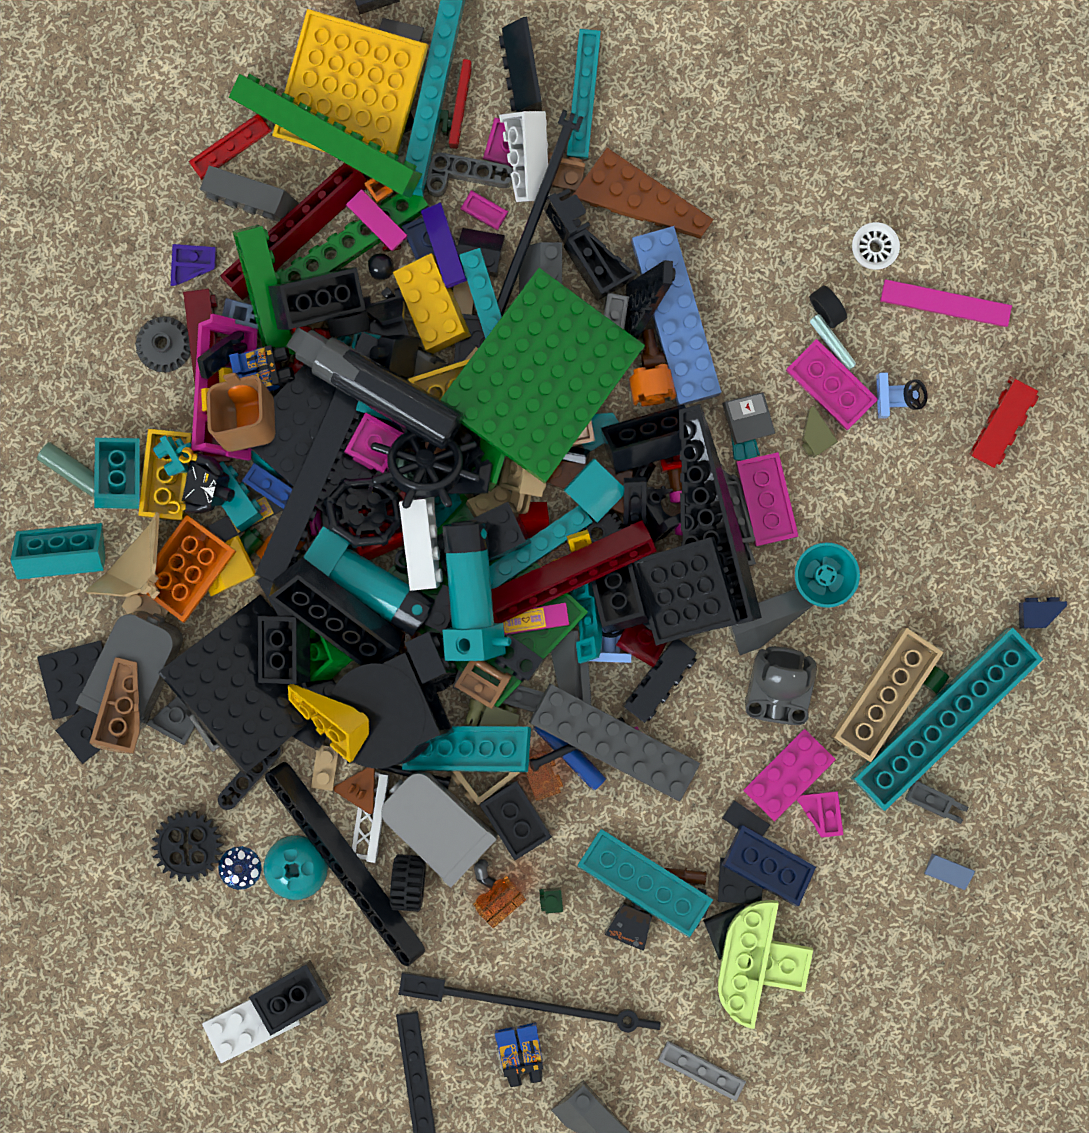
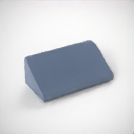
M933 853L924 872L926 875L963 890L967 888L975 873L970 868Z

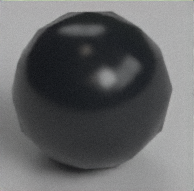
M379 253L370 257L368 268L372 278L376 280L390 278L394 271V263L389 256Z

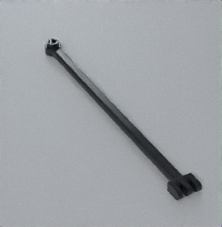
M564 109L558 121V125L563 126L497 299L502 316L573 131L579 132L584 117L579 116L577 123H573L576 114L571 112L569 119L565 120L567 111ZM485 335L479 338L478 347L484 342Z

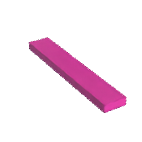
M886 279L883 283L880 302L1002 327H1008L1012 305Z

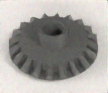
M166 316L155 317L147 321L137 334L135 343L136 353L140 361L153 371H174L180 368L190 356L188 329L174 318ZM167 339V345L164 348H158L159 340Z

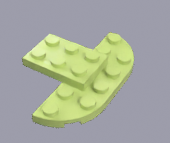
M764 900L750 904L734 917L726 934L718 976V993L722 1006L733 1020L752 1029L755 1028L763 985L805 992L813 954L812 947L772 940L779 905L776 900Z

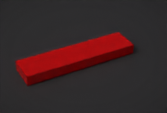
M463 59L449 137V148L457 149L459 146L472 70V62L468 59Z
M256 114L188 162L202 180L209 165L220 168L272 131L262 116Z

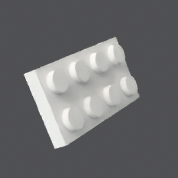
M250 1000L202 1023L220 1063L301 1024L298 1020L270 1036Z

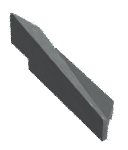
M723 470L748 564L753 566L756 562L749 543L754 542L755 537L740 479L734 474L729 475Z
M570 631L551 652L558 688L591 705L589 662L578 663L576 648L578 631Z

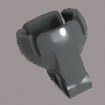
M772 646L766 650L760 649L754 659L748 693L745 697L747 715L755 719L780 724H805L809 718L808 710L817 674V663L810 656L804 657L801 651L787 647ZM752 703L760 704L757 707L750 706ZM795 710H803L799 714L793 713Z

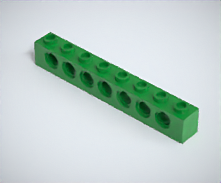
M398 194L393 198L388 197L380 203L381 206L379 208L386 215H389L390 219L401 229L403 225L422 215L421 210L429 206L422 196L412 195L410 198ZM400 203L408 204V208L405 211L397 210V206ZM361 220L357 222L352 221L344 227L345 230L341 233L330 235L326 239L327 242L323 245H316L308 251L309 254L305 257H298L293 260L291 266L287 269L278 270L280 283L290 281V278L295 274L304 278L341 269L379 244L381 240L373 232L370 235L361 234L362 229L367 226ZM351 238L355 240L352 247L344 246L346 239ZM328 251H336L337 254L334 259L329 260L326 258ZM313 262L318 263L319 267L316 271L311 272L308 270L309 264Z

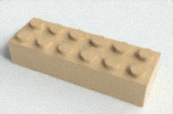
M902 628L830 737L866 761L872 762L944 652L908 628Z

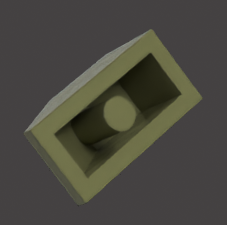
M814 406L807 410L802 436L804 444L801 445L804 452L808 456L812 455L813 458L838 442Z

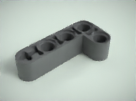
M440 152L432 156L427 177V188L432 196H443L447 190L449 178L498 188H509L512 185L511 173L513 170L510 166ZM438 161H445L447 163L442 169L435 166ZM459 165H466L468 167L464 173H459L456 169ZM480 169H487L489 171V174L485 177H480L477 173ZM493 170L496 172L495 179H492ZM503 173H507L508 176L505 181L501 180ZM436 181L443 184L438 190L431 188V185Z

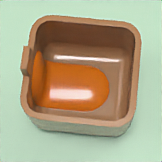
M236 373L223 375L226 382L211 386L207 392V422L210 434L228 452L272 442L276 434L273 395L260 378L255 375L239 378Z

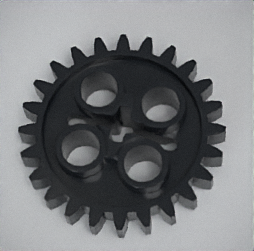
M186 810L182 817L180 812H176V819L171 815L168 816L169 823L165 821L160 823L164 829L155 830L160 836L152 838L153 841L158 843L156 846L151 847L152 850H158V854L154 855L153 858H160L161 861L157 864V867L164 865L165 868L162 873L171 871V879L178 875V881L180 882L186 876L187 882H190L192 876H194L196 881L200 880V873L206 877L208 876L207 869L215 870L212 863H220L216 856L223 854L221 850H218V847L224 845L223 842H218V838L223 835L215 833L219 826H211L213 819L205 821L206 814L201 815L199 818L198 811H194L192 816H190L189 810ZM186 827H189L188 844L192 845L189 851H187V848H183V844L187 843ZM195 829H200L203 832L202 840L195 839L193 835ZM173 830H178L181 833L180 841H175L172 838ZM196 851H201L204 854L203 862L196 861L194 857ZM174 852H179L182 855L181 863H176L173 860ZM188 855H189V860H190V865H189V866L187 865Z

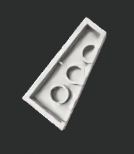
M524 111L499 115L500 123H504L506 132H503L504 142H508L510 150L507 158L508 163L513 166L511 178L516 202L535 201L548 167L546 112Z
M434 497L414 498L408 509L403 508V501H400L410 591L437 588L440 586V582L443 581L442 569H439L440 550L437 545Z

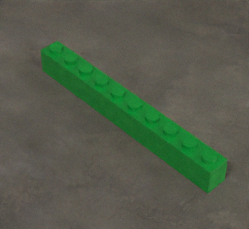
M250 73L248 76L238 75L229 95L230 99L399 194L412 197L422 176V173L416 170L417 166L406 160L402 163L398 160L399 156L388 150L386 153L381 151L382 146L373 141H369V143L363 141L364 136L355 131H352L350 134L345 131L346 126L336 121L332 124L328 121L329 117L318 111L314 114L311 112L312 107L302 102L299 105L293 102L295 98L284 92L282 95L277 93L278 88L268 83H265V86L259 83L260 78Z

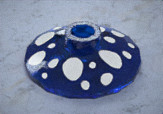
M243 846L227 850L221 857L218 865L222 881L228 887L236 890L247 889L253 886L259 879L262 871L258 855L250 848ZM236 865L242 866L243 870L241 873L236 872Z

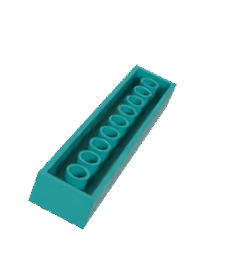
M1013 627L1006 628L885 743L872 762L867 761L850 778L881 810L886 811L1024 679L1043 658Z

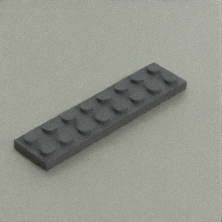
M550 683L529 721L530 724L679 802L700 765L699 762Z

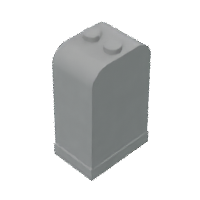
M416 771L404 782L400 779L390 790L392 795L382 806L381 815L384 822L450 888L496 841L498 836L491 827H488L428 771Z

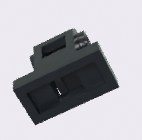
M661 486L660 489L647 487L646 527L650 532L653 543L667 537L681 524V513L670 516L661 507V500L665 499L666 495L673 491V489H666V486Z

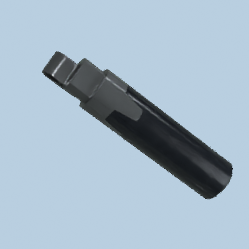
M298 327L287 344L288 348L296 352L295 358L312 368V374L441 450L448 447L461 427L464 419L463 412L335 337L327 339L314 330H310L307 333Z

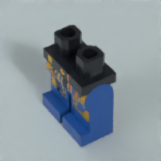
M269 345L250 352L229 355L233 373H236L239 378L255 375L260 378L269 391L283 388L286 385L285 383L295 379L293 369L290 366L282 368L281 365L282 361L290 360L289 349L286 347L275 348Z
M537 1023L517 1026L520 1049L518 1048L515 1027L495 1030L494 1034L504 1077H507L510 1087L522 1085L520 1074L528 1072L530 1083L541 1082L544 1066Z

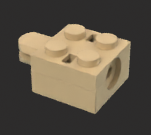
M507 456L505 457L499 486L512 490L510 502L514 503L519 514H526L529 509L531 496L542 497L546 483L544 484Z

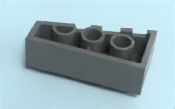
M210 165L200 187V190L206 194V198L218 203V200H221L231 208L236 209L239 207L252 215L258 214L270 221L279 222L299 204L283 189Z

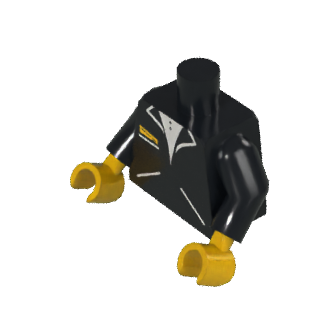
M189 447L183 448L182 452L187 453L189 457L180 456L179 460L182 463L190 462L182 501L185 504H181L176 499L172 500L169 503L176 504L178 509L168 510V512L176 514L180 510H184L185 513L202 514L214 510L215 506L223 505L224 501H232L235 491L228 488L230 477L223 472V468L214 457L201 453L193 454V450Z

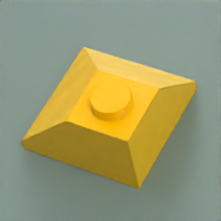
M239 536L226 541L229 546L236 550V553L208 590L210 596L227 591L256 576V571Z

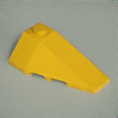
M289 684V701L305 719L311 718L317 727L316 731L320 735L326 734L332 741L330 746L348 762H352L369 735V719L367 716L349 705L297 685Z

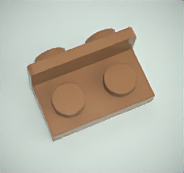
M553 152L548 153V164ZM570 157L569 159L562 158L552 187L565 190L569 188L570 191L575 192L582 183L585 163L575 157Z

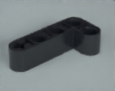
M283 745L277 748L278 752L275 756L269 755L261 761L263 764L261 772L251 769L244 775L239 771L218 796L219 806L224 810H230L238 806L281 757ZM241 777L247 778L249 786L246 789L239 786V779ZM234 791L238 792L231 799L233 803H225L227 800L225 796L231 795Z

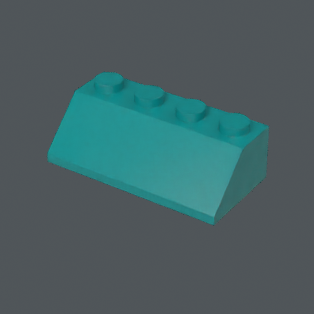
M96 523L16 531L10 559L16 578L31 579L104 571L106 557L103 524Z

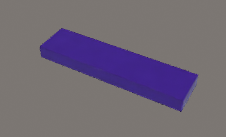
M440 202L421 210L445 287L448 289L467 281L443 205Z

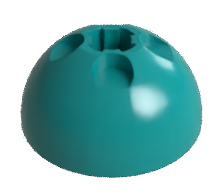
M826 542L811 546L800 556L795 567L794 577L797 589L804 599L813 605L830 608L847 602L854 595L860 581V570L855 557L849 550L841 545Z
M300 835L287 836L273 844L266 854L263 866L265 880L272 891L289 900H302L314 895L323 886L328 873V865L307 837Z

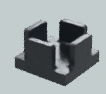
M569 188L558 194L555 192L548 196L543 209L563 244H565L569 237L585 228L589 231L591 226L589 222L581 225L579 217L585 215L586 210L576 194L569 197L571 194Z

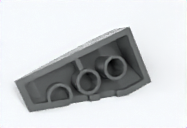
M798 589L758 602L762 618L729 626L739 655L764 646L810 609L813 604L804 599Z
M584 1080L551 1109L567 1128L576 1133H631Z

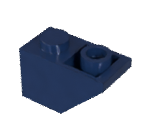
M1060 597L1046 598L1047 602H1038V598H1025V602L1019 603V629L1047 628L1066 608L1067 601H1060Z

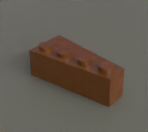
M561 461L546 481V484L564 491L565 487L587 465ZM604 467L623 486L624 478H632L633 471L627 470L616 473L614 468ZM623 496L610 510L623 515Z

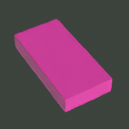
M472 190L460 208L465 213L497 231L508 214L507 210Z

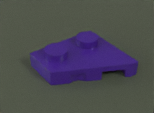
M172 244L170 286H177L215 270L217 247Z

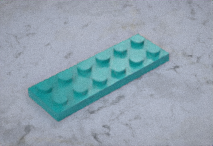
M452 726L454 733L432 742L420 756L412 761L403 763L402 770L528 772L531 728L516 726Z
M600 829L577 865L578 868L688 938L691 937L713 901L712 898Z

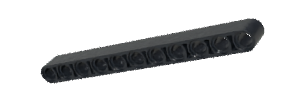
M282 762L265 774L267 784L399 962L407 967L414 963L425 953L424 945L399 911L392 910L388 896L288 763Z

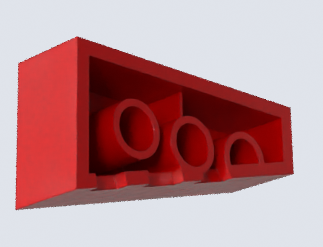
M1012 376L1007 381L1010 383L1009 388L1002 391L998 398V409L994 408L991 411L986 422L988 424L987 428L983 427L969 453L972 457L993 468L1003 462L1006 456L1004 453L1006 447L1013 444L1017 437L1015 432L1018 426L1022 427L1028 417L1026 412L1029 407H1034L1039 398L1037 395L1038 390Z

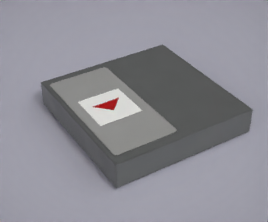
M764 392L722 403L734 445L775 434Z

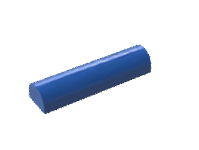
M536 726L533 727L553 750L569 744ZM579 749L561 757L592 790H596L607 779Z

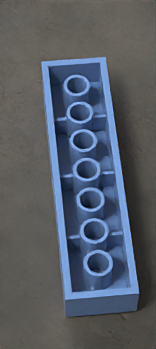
M674 226L633 237L631 244L640 275L664 260L673 261V268L676 271L675 280L652 315L661 350L665 355L668 369H671L677 406L682 404L688 405L719 396L721 389Z

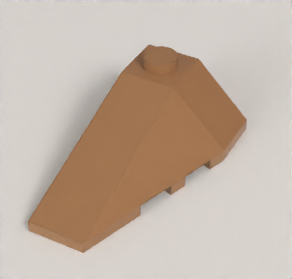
M115 657L90 744L95 748L116 753L134 754L140 734L138 663Z

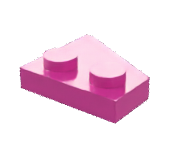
M838 791L804 794L797 799L821 838L844 835Z

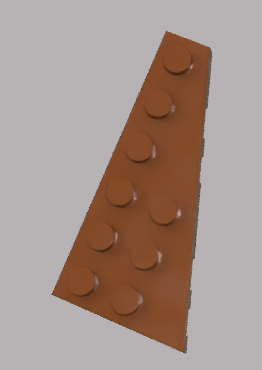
M609 148L605 149L574 192L580 201L589 203L590 206L603 207L613 213L640 221L646 220L660 227L674 226L676 232L699 239L702 238L714 220Z

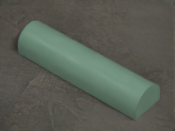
M48 442L39 452L37 460L94 498V472L51 442Z

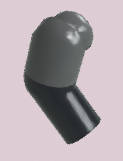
M480 859L474 866L476 879L479 883L494 891L499 881L488 875L487 868L489 864L486 860Z

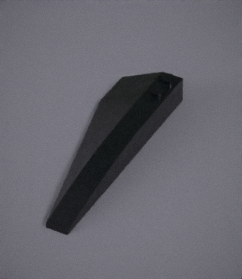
M698 404L680 409L679 437L681 439L680 460L682 462V473H680L682 493H680L681 530L683 531L681 546L714 536L739 620L738 623L724 627L760 619L762 616L741 532L702 406Z

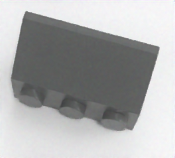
M540 242L529 245L519 272V293L538 268L562 284V242Z

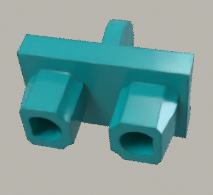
M166 435L159 438L161 442L153 448L156 456L162 459L169 454L172 459L171 462L164 465L166 473L169 476L179 473L186 474L189 466L187 463H182L179 457L182 454L184 457H189L187 453L182 452V449L185 447L191 448V442L184 444L181 438L174 442L171 436L167 437Z

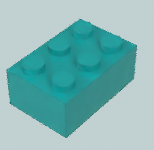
M95 437L94 508L139 509L140 438Z

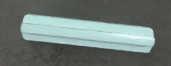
M818 314L813 317L810 323L835 357L848 370L852 369L856 362L821 315Z

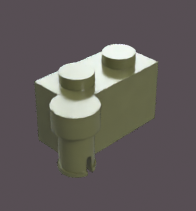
M470 698L469 710L464 724L469 726L471 722V726H517L520 714H517L518 709L505 705L504 709L496 706L490 709L479 701Z

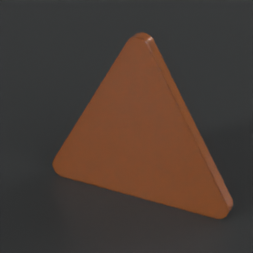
M375 768L362 770L334 786L333 790L366 813L373 814Z

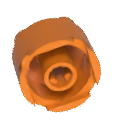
M660 364L655 366L654 369L648 370L645 367L634 369V374L629 377L633 404L637 406L638 402L641 403V407L665 403V398L670 397L671 400L676 398L671 369H668L667 364Z

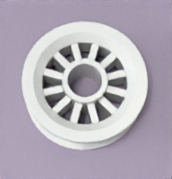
M873 222L862 226L856 232L852 242V250L856 260L863 267L879 270L888 267L896 260L900 250V242L897 234L891 227L883 223ZM870 243H877L880 251L873 252L870 249Z

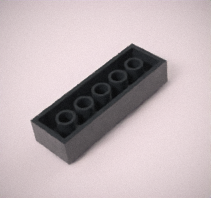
M304 557L274 579L269 598L360 666L373 663L382 664L399 652L403 633Z

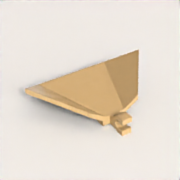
M155 513L149 526L111 568L84 592L87 594L123 597L137 593H149L151 598H156L160 593L154 584L159 579L155 573L159 513Z

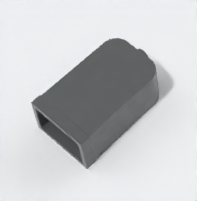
M136 611L121 616L116 621L76 704L98 714L115 657L137 662L140 730L146 727L165 684V681L158 672L176 659L183 643L181 631L176 626L166 622V618L157 613L152 615L145 611Z

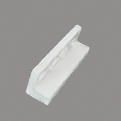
M375 772V777H379L378 787L374 790V793L376 791L377 793L376 797L374 796L373 819L370 816L371 814L365 811L363 812L366 816L361 819L362 809L358 807L352 849L356 853L357 844L365 839L369 845L367 855L358 853L356 855L359 859H365L366 862L375 863L377 861L383 822L381 810L386 801L390 774ZM368 817L372 827L371 831L365 835L360 829V822ZM359 832H360V834H361L363 837L358 840V835H359Z

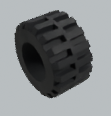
M397 854L394 858L390 888V905L392 910L420 911L423 903L426 862L420 856Z

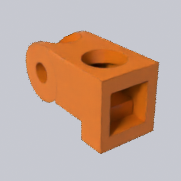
M373 178L364 183L377 204L393 193L392 189Z

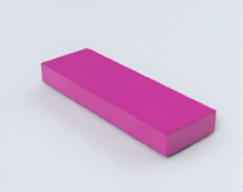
M362 189L346 204L392 252L408 237Z

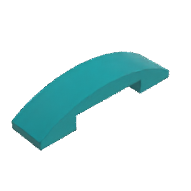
M591 582L570 591V595L588 611V614L578 623L580 641L576 642L578 663L580 664L599 658L602 646V624Z

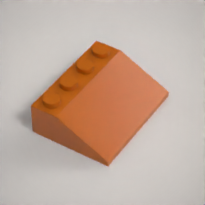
M186 514L157 554L155 573L159 579L154 584L160 593L153 600L185 623L234 556L236 550L203 524Z

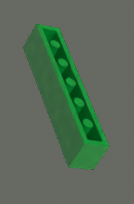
M261 225L232 231L263 348L269 345L275 348H288L287 344L292 335L290 330L277 329L268 286L280 283L277 271L274 272L272 264L275 263L273 252L268 249L267 245L269 241L268 232ZM288 348L290 355L296 354L295 351Z

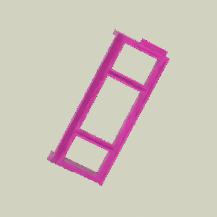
M211 314L210 319L198 323L191 449L193 451L249 461L251 460L250 448L228 452L220 445L204 443L207 414L206 411H202L201 389L207 388L208 379L201 378L197 358L209 350L210 331L226 335L242 331L245 339L241 342L247 344L248 349L244 352L246 353L257 348V329L235 324V319ZM229 362L225 366L232 367L231 362Z

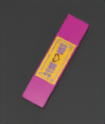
M566 603L536 607L503 622L504 636L507 634L511 635L568 626Z

